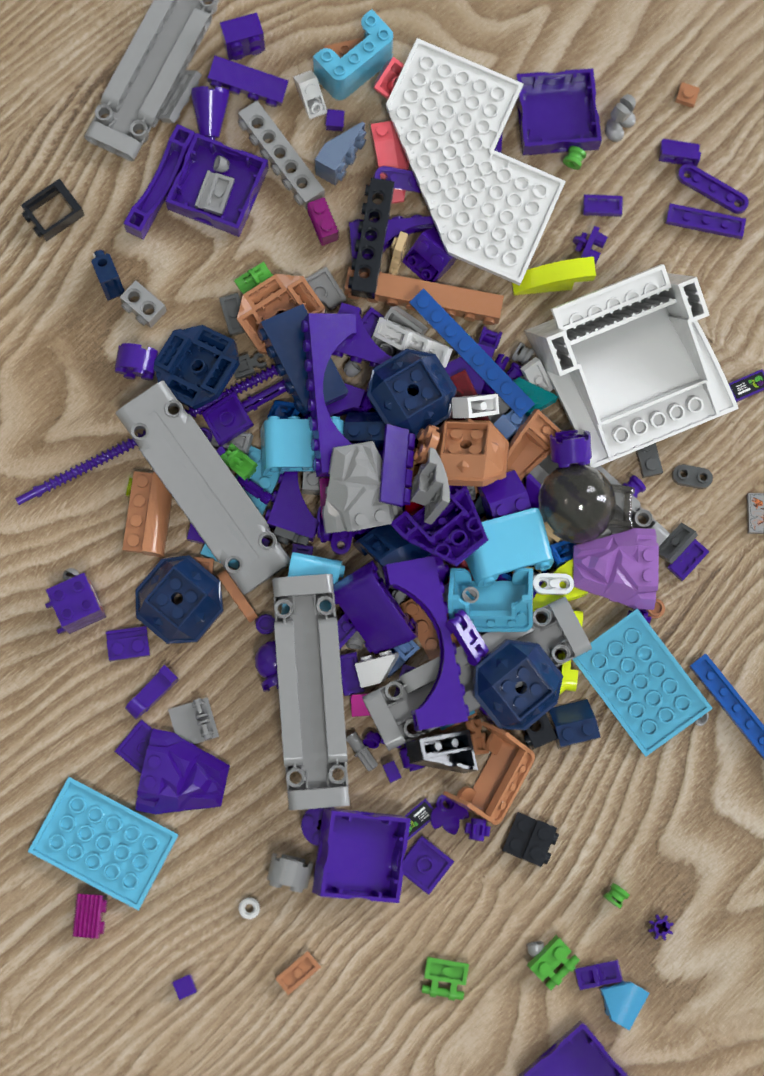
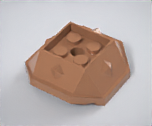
M275 274L243 294L237 322L257 351L268 355L266 351L267 346L264 341L260 340L257 333L260 322L304 304L308 313L325 314V307L303 276Z
M470 418L466 420L450 419L445 421L439 430L436 431L440 433L436 451L444 465L449 485L484 487L498 479L506 478L509 441L491 421L471 420Z

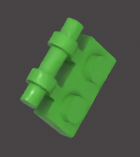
M555 935L527 966L542 982L549 976L551 979L545 985L552 990L556 985L559 986L563 982L562 979L576 968L575 965L580 959L574 954L568 960L566 957L572 951ZM562 962V968L555 974L553 970Z
M427 957L424 978L431 979L432 983L431 986L422 985L421 993L429 994V997L434 998L436 996L447 997L451 1001H455V999L463 1000L464 992L457 991V984L466 986L469 964ZM438 982L451 983L450 989L438 987Z

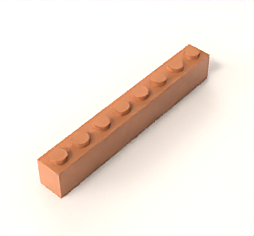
M349 266L344 295H348L351 299L362 298L351 296V289L348 288L349 278L354 277L355 270H351L352 267ZM363 272L359 276L361 278H368L370 275ZM379 272L375 300L363 298L371 303L384 302L392 307L400 305L405 306L409 310H415L409 302L424 288L452 318L458 316L463 317L466 321L479 320L483 321L484 324L494 325L499 323L504 296Z

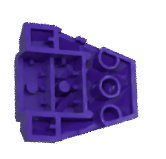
M449 485L450 503L432 525L424 522V506L412 517L405 511L392 522L391 526L404 540L454 566H458L488 541V537L467 486Z
M153 728L143 763L135 810L156 815L221 807L230 765L201 750L196 745L184 740L173 732Z

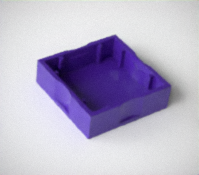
M593 68L566 70L558 73L537 72L516 75V81L523 83L522 90L517 99L522 156L568 152L570 146L579 147L584 151L599 150L602 137L599 114L596 109V86Z
M195 133L185 155L183 167L176 176L166 198L167 209L240 237L268 173V160L243 150L232 149L219 141ZM217 156L225 157L229 161V169L224 173L214 171V161ZM207 170L235 179L224 213L221 216L195 208V203Z
M323 808L312 892L320 897L365 898L371 901L400 903L403 859L407 849L411 819L401 815Z
M579 1021L518 1076L628 1075L615 1063L582 1021Z

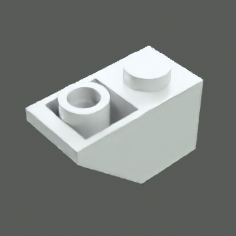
M310 70L294 76L299 97L309 119L327 113L316 75Z
M391 650L380 652L379 657L373 658L372 655L360 657L361 661L355 663L361 688L385 681L396 663L399 653H392Z

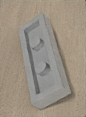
M197 70L185 71L161 115L158 117L163 123H175L179 119L180 112L189 102L192 88L198 86L202 76Z

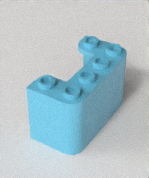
M372 9L361 20L362 28L365 30V39L340 58L329 48H324L313 56V70L318 82L336 100L346 99L382 70L384 65L393 56V32Z
M271 416L263 422L260 429L262 476H272V472H278V470L279 474L284 472L314 471L313 459H315V455L311 449L313 431H310L309 427L311 417L300 419L298 416H291L288 419H280L278 416ZM331 417L337 429L344 436V421L340 420V417Z

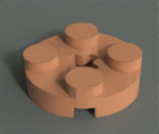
M430 424L425 430L420 429L418 432L417 440L419 442L417 448L415 447L413 450L416 463L426 464L429 448L432 447L436 450L440 433L436 431L439 430V427Z

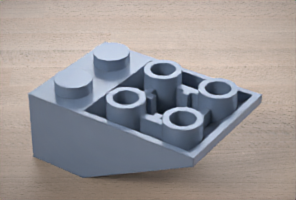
M364 122L357 124L324 144L315 158V173L317 176L335 186L338 181L344 179L347 173L346 168L354 163L356 152L365 145L366 131Z

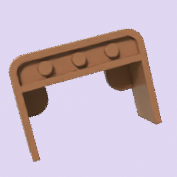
M482 721L481 725L491 732L487 738L486 747L492 754L473 789L465 786L458 791L457 796L447 791H444L443 795L482 819L498 825L504 819L535 760V754L507 731Z

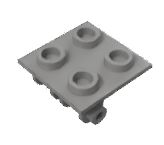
M208 697L195 699L191 703L168 709L175 734L192 744H198L219 737Z

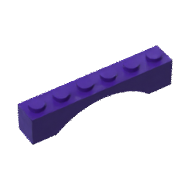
M179 124L176 125L152 181L141 198L131 208L123 223L126 232L144 240L167 198L176 176L183 167L185 155L195 135L194 131Z

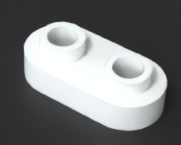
M540 573L533 580L534 591L541 595H567L574 587V581L568 574ZM540 581H544L546 583L545 588H541L539 586ZM565 582L566 588H561L559 583Z

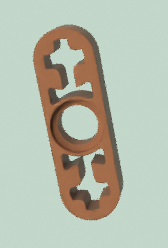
M224 570L217 575L218 579L248 622L251 623L257 619V614L227 571Z

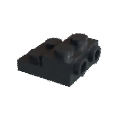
M517 812L502 851L538 867H542L543 864L547 865L551 857V853L548 852L550 845H555L559 834L556 833L557 828Z

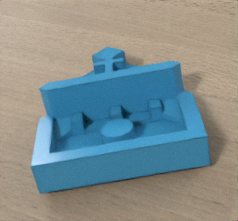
M624 980L619 984L600 988L606 1008L605 1014L609 1016L610 1020L630 1031L649 992L630 981L626 982Z

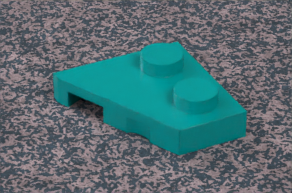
M520 377L513 380L535 403L525 414L527 417L530 416L534 409L541 411L555 403L558 399L557 395Z

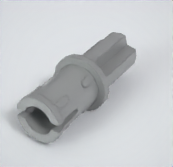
M356 732L346 738V741L355 752L354 756H358L367 771H371L378 766L368 751L369 747L363 744Z

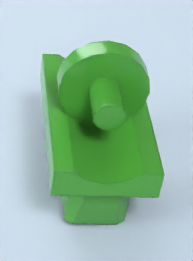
M262 262L235 279L234 283L241 293L245 294L272 277L273 274L269 271L266 264Z
M232 443L227 451L220 456L224 463L244 480L251 478L256 472L255 468L258 464Z

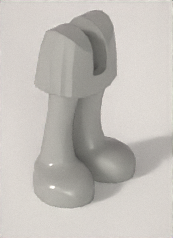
M630 94L624 95L620 99V103H617L610 113L611 119L606 123L605 134L613 142H619L623 139L624 130L622 127L631 128L635 124L636 118L633 110L636 101Z

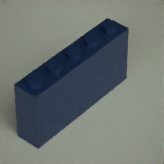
M304 304L260 322L257 330L260 340L264 341L267 346L268 356L271 359L273 358L276 364L275 368L278 375L282 376L285 381L284 386L287 393L291 394L294 399L295 409L301 412L302 416L311 413L308 410L309 391L306 390L308 372L304 368L306 352L303 351V340H305L304 332L301 331V322L308 314ZM331 357L327 363L323 379V394L326 406L345 398L349 392Z

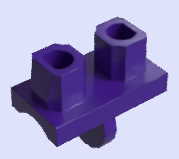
M594 226L588 240L586 239L587 233L582 232L581 236L573 238V243L576 245L575 251L580 252L584 248L581 258L594 256L595 265L601 253L591 248L593 245L603 248L608 238L600 233V228Z

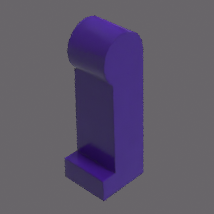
M164 664L152 680L127 704L125 709L135 719H138L164 696L179 679Z

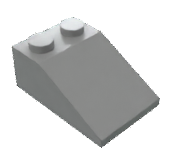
M399 306L391 307L384 317L423 335L429 329ZM372 335V340L389 356L393 357L402 352L400 349Z

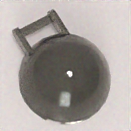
M572 463L569 467H557L550 475L546 476L539 492V510L544 523L548 522L554 530V535L567 542L585 543L598 538L608 527L633 528L631 513L632 494L635 493V488L611 484L602 472L592 466ZM615 493L624 494L623 520L613 519L616 509Z

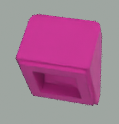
M367 694L351 695L352 717L371 716L362 699Z

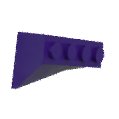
M214 55L207 82H210V85L213 87H225L233 94L240 95V93L248 95L247 98L258 101L261 99L266 101L265 104L277 107V105L281 106L289 80Z

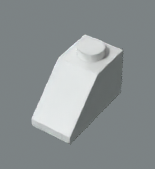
M498 394L452 398L453 418H474L499 414Z

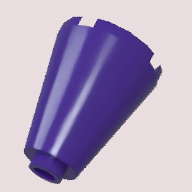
M208 86L192 88L191 96L199 134L214 140L218 139L230 97L229 90L221 87H215V89H208Z

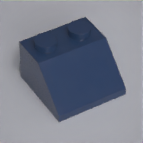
M348 412L344 423V437L352 444L373 441L377 450H383L385 426L377 413Z
M588 699L553 707L548 711L552 728L557 737L558 749L596 740L601 737L596 717Z

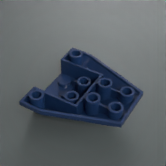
M391 524L374 528L353 543L354 547L364 556L369 554L382 567L386 564L430 557L431 555L426 550L404 540Z

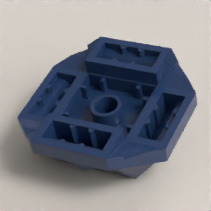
M204 325L184 330H173L154 362L157 381L164 380L180 403L196 410L218 399L240 365L237 343L235 340Z
M405 349L372 369L366 397L384 426L390 424L409 429V433L415 434V438H417L420 429L425 430L430 424L437 426L449 418L452 409V398L455 397L457 388L436 354ZM407 388H415L417 391V395H409L407 392Z
M190 555L161 559L135 590L136 618L167 644L199 642L224 612L221 581ZM181 594L183 601L178 605L174 604V596Z
M505 639L474 666L472 696L498 728L526 730L558 703L563 675L538 643ZM522 681V689L520 691H516V684Z

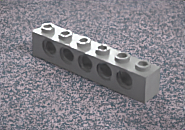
M258 101L238 112L239 126L243 131L246 130L249 133V139L254 146L258 145L261 149L262 157L270 161L272 170L277 176L280 175L282 177L285 188L294 193V199L299 206L303 205L307 209L309 202L325 197L324 188ZM256 124L262 125V127L258 129L254 128L253 126ZM266 139L273 140L272 143H265L264 141ZM277 154L285 155L283 158L275 157ZM291 168L296 170L294 173L286 172ZM304 183L307 187L299 188L298 185Z

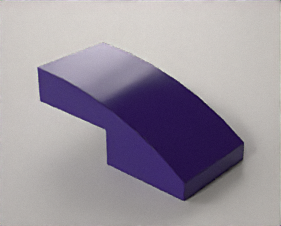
M618 960L575 969L579 990L623 981Z

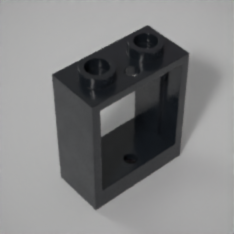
M60 179L21 204L24 211L21 213L28 223H33L35 226L33 230L39 238L43 237L46 242L85 216L82 207ZM59 194L72 212L45 230L32 212Z

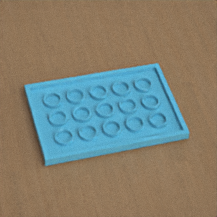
M638 608L590 643L592 650L572 659L645 757L713 709Z
M68 777L28 852L139 911L179 835Z

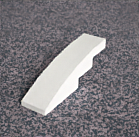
M379 317L373 336L401 351L411 349L436 354L444 368H446L453 350L434 339L383 317Z

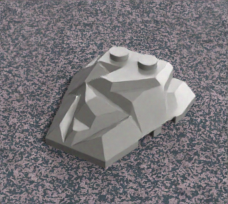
M373 441L332 448L328 473L330 478L325 491L327 493L325 506L322 509L325 533L356 531L392 524L403 513L402 507L379 502L382 459Z

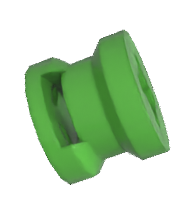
M570 146L568 149L569 153L564 157L563 163L571 169L579 170L582 166L581 161L587 154L579 147Z
M612 883L610 886L611 890L605 893L603 897L621 909L623 906L622 902L624 899H628L630 895L617 884Z

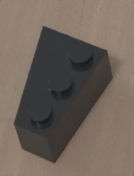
M470 730L405 743L410 764L459 773L478 770Z

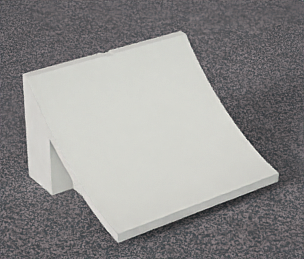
M664 264L551 309L554 319L524 331L547 373L573 430H578V434H583V430L590 432L592 458L588 465L591 469L739 409L720 364L697 321L709 316L697 277L667 273Z

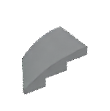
M432 447L428 450L427 463L421 464L411 487V501L425 506L424 522L431 525L450 503L447 474L437 451Z

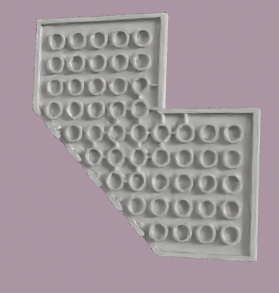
M417 38L386 103L390 119L447 254L520 286L566 181L495 151V147L522 90L523 83Z

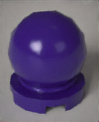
M275 640L263 644L255 655V667L259 675L265 678V681L261 683L263 692H269V688L274 686L279 689Z

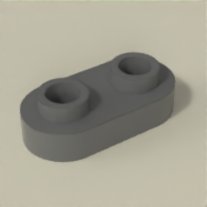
M682 464L678 465L672 472L673 481L680 486L706 489L713 481L712 473L706 468ZM684 471L686 473V477H682L680 475V472ZM700 475H704L706 480L702 481Z

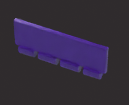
M390 424L385 425L379 502L398 507L410 505L411 489L407 488L412 487L413 471L410 469L413 468L414 451L411 450L415 448V434L409 433V429Z

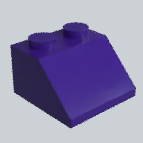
M515 470L508 471L504 479H498L489 485L478 487L487 520L531 509L527 490Z

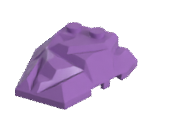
M633 528L573 546L574 587L596 596L600 595L608 598L612 602L624 604L631 609L654 610L659 574V545L656 542L655 529Z

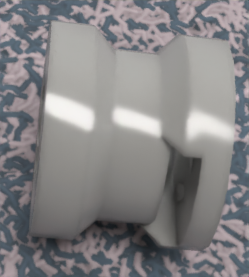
M521 342L511 359L521 362V365L524 366L530 361L535 350L532 348L528 349Z

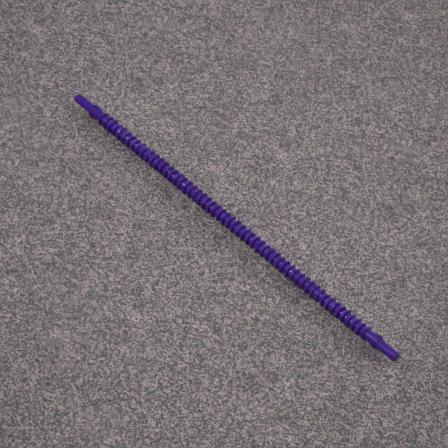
M271 365L270 369L267 367L266 371L261 370L260 374L256 373V376L251 375V378H246L244 382L241 380V383H236L235 387L230 386V389L226 388L225 392H222L218 399L196 410L190 407L189 410H184L187 414L196 418L197 414L201 415L202 411H205L231 393L242 394L243 390L247 392V389H252L253 385L258 386L259 382L262 384L263 380L268 381L269 377L273 378V375L278 376L274 365ZM143 430L142 434L138 433L137 437H143L146 431ZM128 438L127 442L122 441L121 445L118 443L117 447L112 446L111 450L106 449L107 452L104 453L102 451L101 455L96 454V457H91L90 461L86 459V462H81L80 466L75 465L74 469L71 467L70 471L65 470L64 474L59 473L60 476L57 477L55 475L54 479L49 478L48 482L44 481V484L32 487V490L15 499L18 505H21L36 496L39 498L44 492H51L52 488L56 489V486L61 487L62 483L66 484L67 480L72 481L73 477L77 479V475L82 476L83 472L87 473L89 469L92 471L93 467L98 468V465H103L105 461L108 463V460H113L114 456L119 457L120 453L123 455L124 451L129 452V449H134L137 443L133 438Z

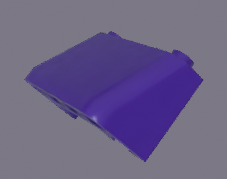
M372 560L334 584L335 604L340 605L365 640L364 644L370 653L379 654L417 638L418 624L413 617L409 619V615L403 612L384 585V579L380 578L376 572L378 567Z

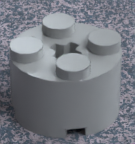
M273 853L267 875V880L270 881L269 885L282 888L283 885L290 886L291 891L302 893L303 889L308 888L313 862L310 861L309 865L305 864V859L282 854V858H277V853Z

